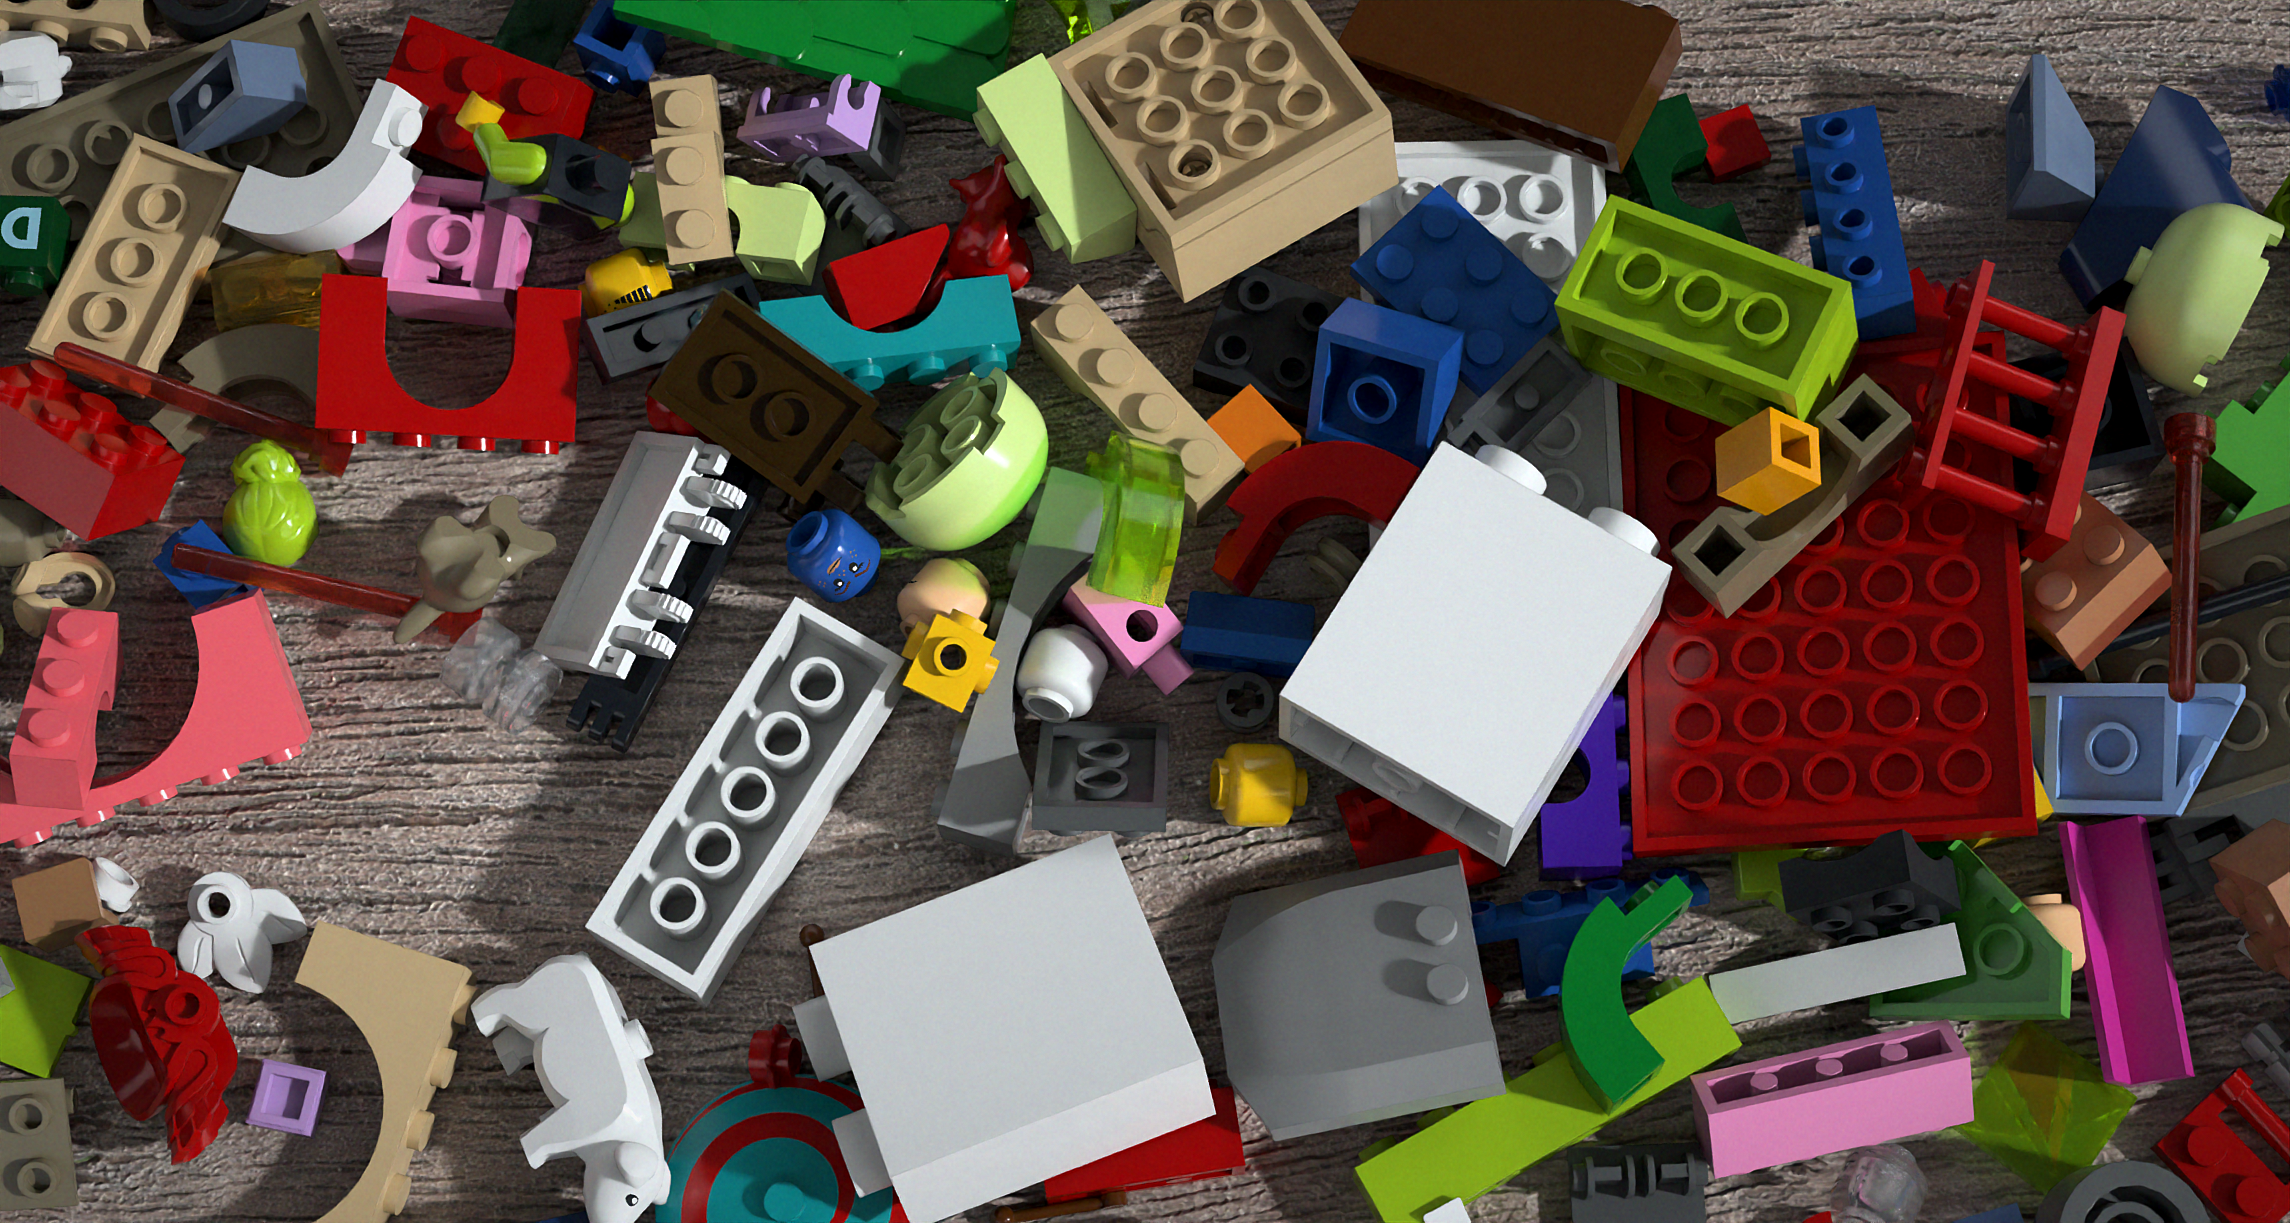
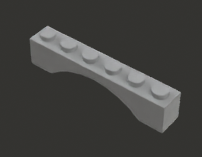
M1051 466L1046 485L1038 484L1035 492L1029 499L1026 520L1033 521L1027 543L1017 541L1014 546L1007 571V578L1014 579V585L1008 602L1003 600L997 601L989 625L988 636L996 638V644L991 656L1000 660L985 693L981 695L972 691L970 696L976 697L977 700L971 719L969 721L960 718L951 743L950 755L958 757L951 781L941 778L934 794L930 815L939 818L937 826L941 838L1008 858H1016L1032 807L1033 792L1030 780L1019 756L1015 736V700L1017 695L1014 682L1015 675L1032 637L1040 630L1056 605L1066 596L1069 588L1112 552L1126 507L1125 486Z

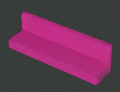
M2136 815L2086 827L2070 821L2058 823L2071 902L2080 913L2086 956L2083 968L2105 1082L2134 1088L2195 1077L2146 818Z

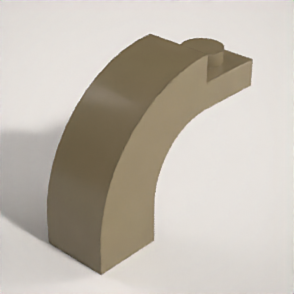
M266 323L235 328L204 341L178 361L192 380L185 387L176 388L167 394L160 402L157 413L149 422L156 431L166 438L167 443L175 451L185 456L232 410L249 400L272 395L286 396L302 401L315 410L319 332L302 326Z

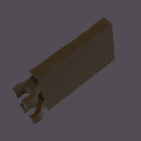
M724 287L721 288L647 389L649 396L803 505L816 490L851 516L867 496L863 492L865 487L850 475L833 466L852 440L857 441L888 465L891 464L905 445L901 441V435L886 424L871 417L880 404L876 396Z

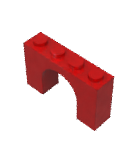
M322 273L315 429L328 430L327 442L366 444L367 432L393 433V446L431 448V436L457 437V449L495 451L496 439L521 440V453L559 455V443L575 442L580 341L578 328L581 321L582 290L517 286L514 289L511 357L504 379L498 388L482 402L463 409L446 410L430 407L411 397L401 388L390 371L385 353L388 278Z

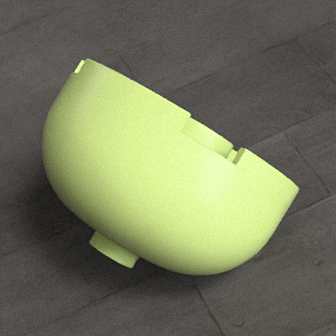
M2210 203L2192 208L2174 219L2160 235L2152 250L2140 246L2124 277V281L2133 284V288L2124 309V314H2127L2123 329V337L2128 336L2139 368L2146 375L2192 398H2196L2201 393L2208 378L2198 373L2205 362L2215 365L2218 360L2222 361L2270 269L2268 267L2269 260L2260 257L2265 245L2277 247L2284 233V225L2239 205Z
M995 367L988 377L981 380L971 371L954 380L932 396L898 430L904 436L902 442L905 445L890 465H886L884 462L875 463L867 481L865 501L867 506L897 535L917 547L932 551H955L976 545L1012 523L1021 514L1040 483L1048 457V434L1044 419L1031 398L1000 368ZM948 433L945 439L941 436L943 434Z

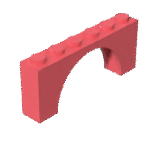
M261 587L198 607L193 613L191 620L196 633L199 651V673L194 701L184 725L165 748L145 762L121 773L93 778L84 811L17 805L10 760L0 754V844L12 840L16 849L27 847L53 836L51 829L53 826L74 819L78 828L94 825L113 817L116 814L113 806L134 799H138L140 807L154 805L177 795L176 785L200 778L203 786H209L238 775L240 773L239 764L262 757L264 764L268 766L301 754L300 744L308 741L313 729Z

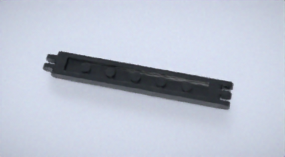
M731 454L721 476L704 473L702 475L704 478L730 483L747 495L740 510L712 506L709 508L706 516L717 519L725 527L729 528L730 533L725 544L718 545L690 541L668 589L652 586L648 589V591L676 597L694 609L687 624L660 619L656 620L652 631L664 634L677 645L671 659H661L634 653L636 657L625 680L591 673L566 721L567 728L580 732L593 711L597 713V716L589 730V738L602 743L616 722L620 726L612 740L611 748L625 754L631 746L771 483L770 480L733 454Z

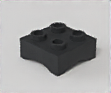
M1255 265L1231 277L1193 367V386L1214 394L1235 397L1246 386L1251 384L1284 419L1307 428L1319 327L1346 298Z
M1903 829L1881 834L1871 845L1844 859L1818 862L1796 857L1778 862L1786 913L1811 926L1813 930L1820 931L1839 941L1841 945L1848 946L1879 938L1878 932L1899 926L1905 930L1930 928L1940 923V916L1962 910L1953 860L1945 855L1929 858L1916 844L1912 835Z

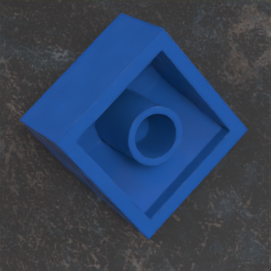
M1347 297L1319 327L1305 438L1316 442L1353 441L1369 444L1387 450L1423 471L1428 463V457L1435 448L1458 385L1466 330Z

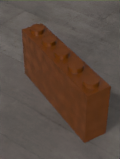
M1359 0L1337 42L1365 80L1374 89L1620 174L1683 52L1678 19L1673 18L1660 7L1649 4L1640 7L1622 0Z

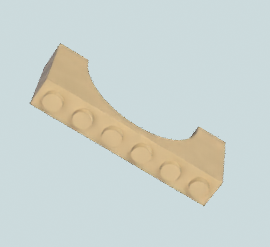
M321 920L317 921L294 982L309 994L325 999L341 1008L359 1027L377 1061L384 1099L381 1131L367 1168L348 1195L332 1210L313 1223H388L391 1214L399 1215L407 1201L411 1187V1177L405 1176L414 1151L421 1152L431 1136L435 1116L429 1112L437 1088H446L453 1076L458 1052L452 1048L460 1026H468L472 1022L474 1016L471 1005L481 995V990L475 987L478 978L466 966Z

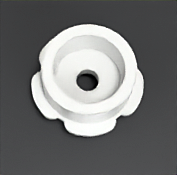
M96 857L92 865L103 908L110 912L113 910L126 912L132 906L130 899L139 889L138 883L128 872L114 862L103 857Z

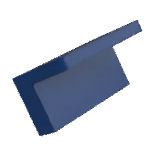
M1192 591L1189 596L1186 624L1183 625L1184 630L1182 632L1180 654L1193 668L1233 673L1242 671L1254 672L1264 677L1289 680L1312 644L1315 607L1308 604Z

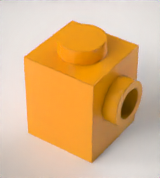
M1769 406L1715 439L1717 495L1767 516L1821 485L1818 428Z

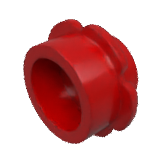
M782 1024L774 1025L772 1030H757L752 1036L748 1053L749 1073L753 1082L768 1083L771 1089H777L780 1084V1077L795 1078V1075L800 1071L802 1060L799 1040L791 1038L790 1034L787 1033L786 1027Z

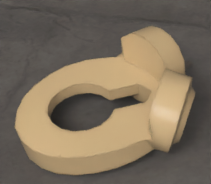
M60 552L46 556L41 561L24 563L21 567L17 568L11 581V593L17 597L13 602L15 618L20 627L32 637H38L45 633L52 607L107 612L115 599L116 582L112 571L103 561L86 553ZM71 574H82L88 577L94 583L96 589L93 600L87 605L80 607L70 606L64 603L61 598L43 599L36 593L39 587L58 586L64 577Z

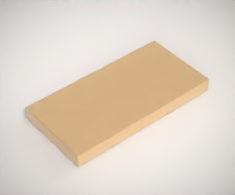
M134 133L25 348L28 354L38 360L53 363L72 373L144 399L230 227L223 223L222 220L244 173Z

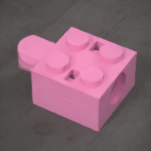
M421 175L407 200L386 223L360 241L338 249L337 252L350 272L388 278L387 304L394 316L512 329L514 289L517 286L525 285L535 223L481 203L480 197L484 182Z

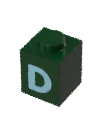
M0 195V286L12 294L37 296L42 294L43 289L55 290L67 267L72 219L56 197Z

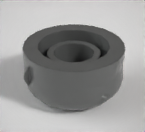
M2135 1160L2086 1166L2068 1174L2047 1193L2038 1207L2033 1222L2107 1223L2111 1218L2115 1217L2120 1223H2211L2202 1202L2188 1184L2167 1169L2153 1163Z

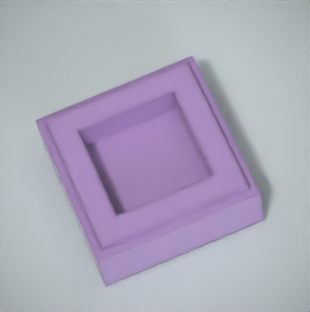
M263 1058L245 1123L253 1127L314 1139L331 1074L322 1070Z

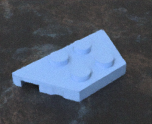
M2028 683L2033 764L2054 810L2052 814L2181 817L2245 698L2246 687L2242 684Z

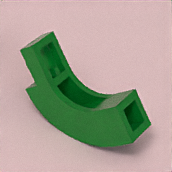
M1676 874L1661 887L1654 880L1641 887L1624 904V907L1629 912L1626 916L1607 896L1583 922L1574 938L1564 965L1557 999V1017L1563 1048L1580 1083L1608 1116L1660 1073L1665 1059L1642 1035L1628 1016L1622 999L1621 976L1623 968L1635 953L1687 911L1694 894Z

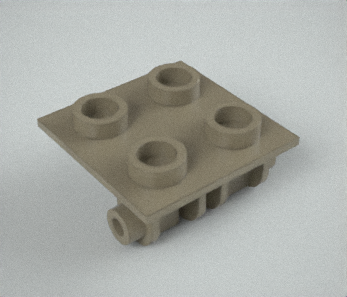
M63 1077L0 1081V1211L78 1206L79 1204L68 1114L77 1113L78 1094L74 1087L65 1088Z

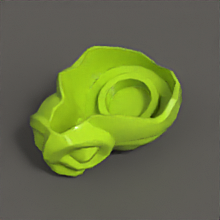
M263 438L259 442L249 445L244 451L239 452L231 464L230 469L233 473L236 489L225 505L222 515V535L231 552L250 566L261 568L289 566L309 551L319 535L317 514L313 497L306 485L299 480L301 471L294 457L282 446L270 439Z

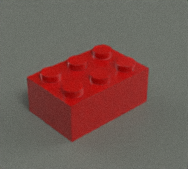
M412 15L409 18L385 79L387 82L398 85L429 107L422 122L420 136L412 145L410 152L482 180L485 178L487 166L474 144L473 134L457 124L455 120L471 91L476 92L486 101L492 100L505 109L497 124L502 127L508 140L557 133L580 141L598 96L596 91L577 78Z
M32 360L28 363L0 367V485L86 542L157 522L186 457L167 446L166 438L158 431L146 426L135 425L117 413L116 405L109 399L95 393L85 392L68 381L66 372L53 363L44 360Z

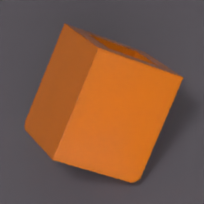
M1251 384L1246 386L1206 421L1245 463L1244 471L1248 475L1274 457L1301 447V436Z

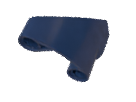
M2161 84L2158 86L2113 170L2069 243L2064 248L2060 256L2058 269L2086 313L2095 314L2102 306L2113 308L2129 296L2133 284L2124 281V277L2140 246L2152 250L2167 226L2186 211L2204 204L2230 203L2256 212L2230 174L2232 160L2230 149L2225 139L2196 97Z

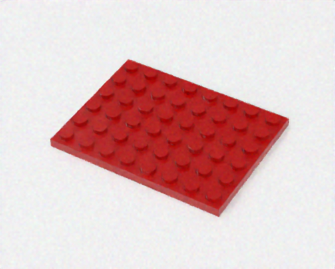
M2004 330L1977 332L1972 350L2007 363ZM1945 336L1859 343L1860 346L1833 401L1865 373L1910 414L1917 439ZM1965 376L1957 406L2011 427L2009 392ZM1619 383L1623 513L1642 523L1655 535L1661 547L1656 558L1672 566L1659 615L1628 664L1633 852L1637 858L1871 845L1881 834L1900 829L1911 834L1915 842L2037 836L2038 824L2018 521L1935 488L1910 512L1898 508L1904 486L1903 483L1897 481V472L1902 460L1900 458L1726 619L1681 575L1671 550L1719 506L1730 507L1738 505L1717 495L1715 439L1733 427ZM1949 432L1941 463L2015 491L2014 460L2012 455Z

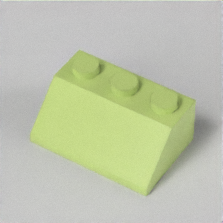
M1043 53L977 87L978 111L972 114L976 127L989 147L999 144L1010 162L1004 166V171L1016 194L1021 199L1030 195L1041 214L1035 218L1037 227L1049 248L1053 252L1062 248L1071 264L1124 254L1135 248L1138 209Z

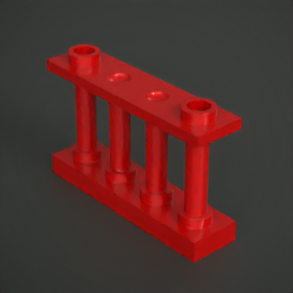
M1983 259L1965 279L1957 277L1946 296L1943 312L1950 315L1915 445L1912 444L1908 447L1898 468L1897 481L1904 484L1898 508L1910 512L1934 488L2018 520V527L2025 530L2019 554L2043 563L2070 540L2127 314L2102 306L2084 324L2076 323L2073 328L1987 295L1995 263ZM1980 320L2062 351V359L2069 361L2065 377L2056 383L1972 350ZM1964 377H1971L2048 407V415L2054 417L2050 435L2048 434L2044 439L1958 407L1957 403ZM1949 432L2033 463V471L2039 473L2035 491L2027 496L1941 463Z

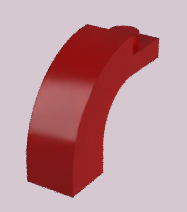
M1327 441L1308 444L1274 457L1250 474L1226 501L1225 505L1241 523L1237 529H1231L1221 539L1215 552L1216 562L1211 570L1228 588L1244 597H1249L1282 544L1297 528L1319 517L1347 515L1361 519L1384 532L1422 471L1419 467L1387 450L1353 441Z

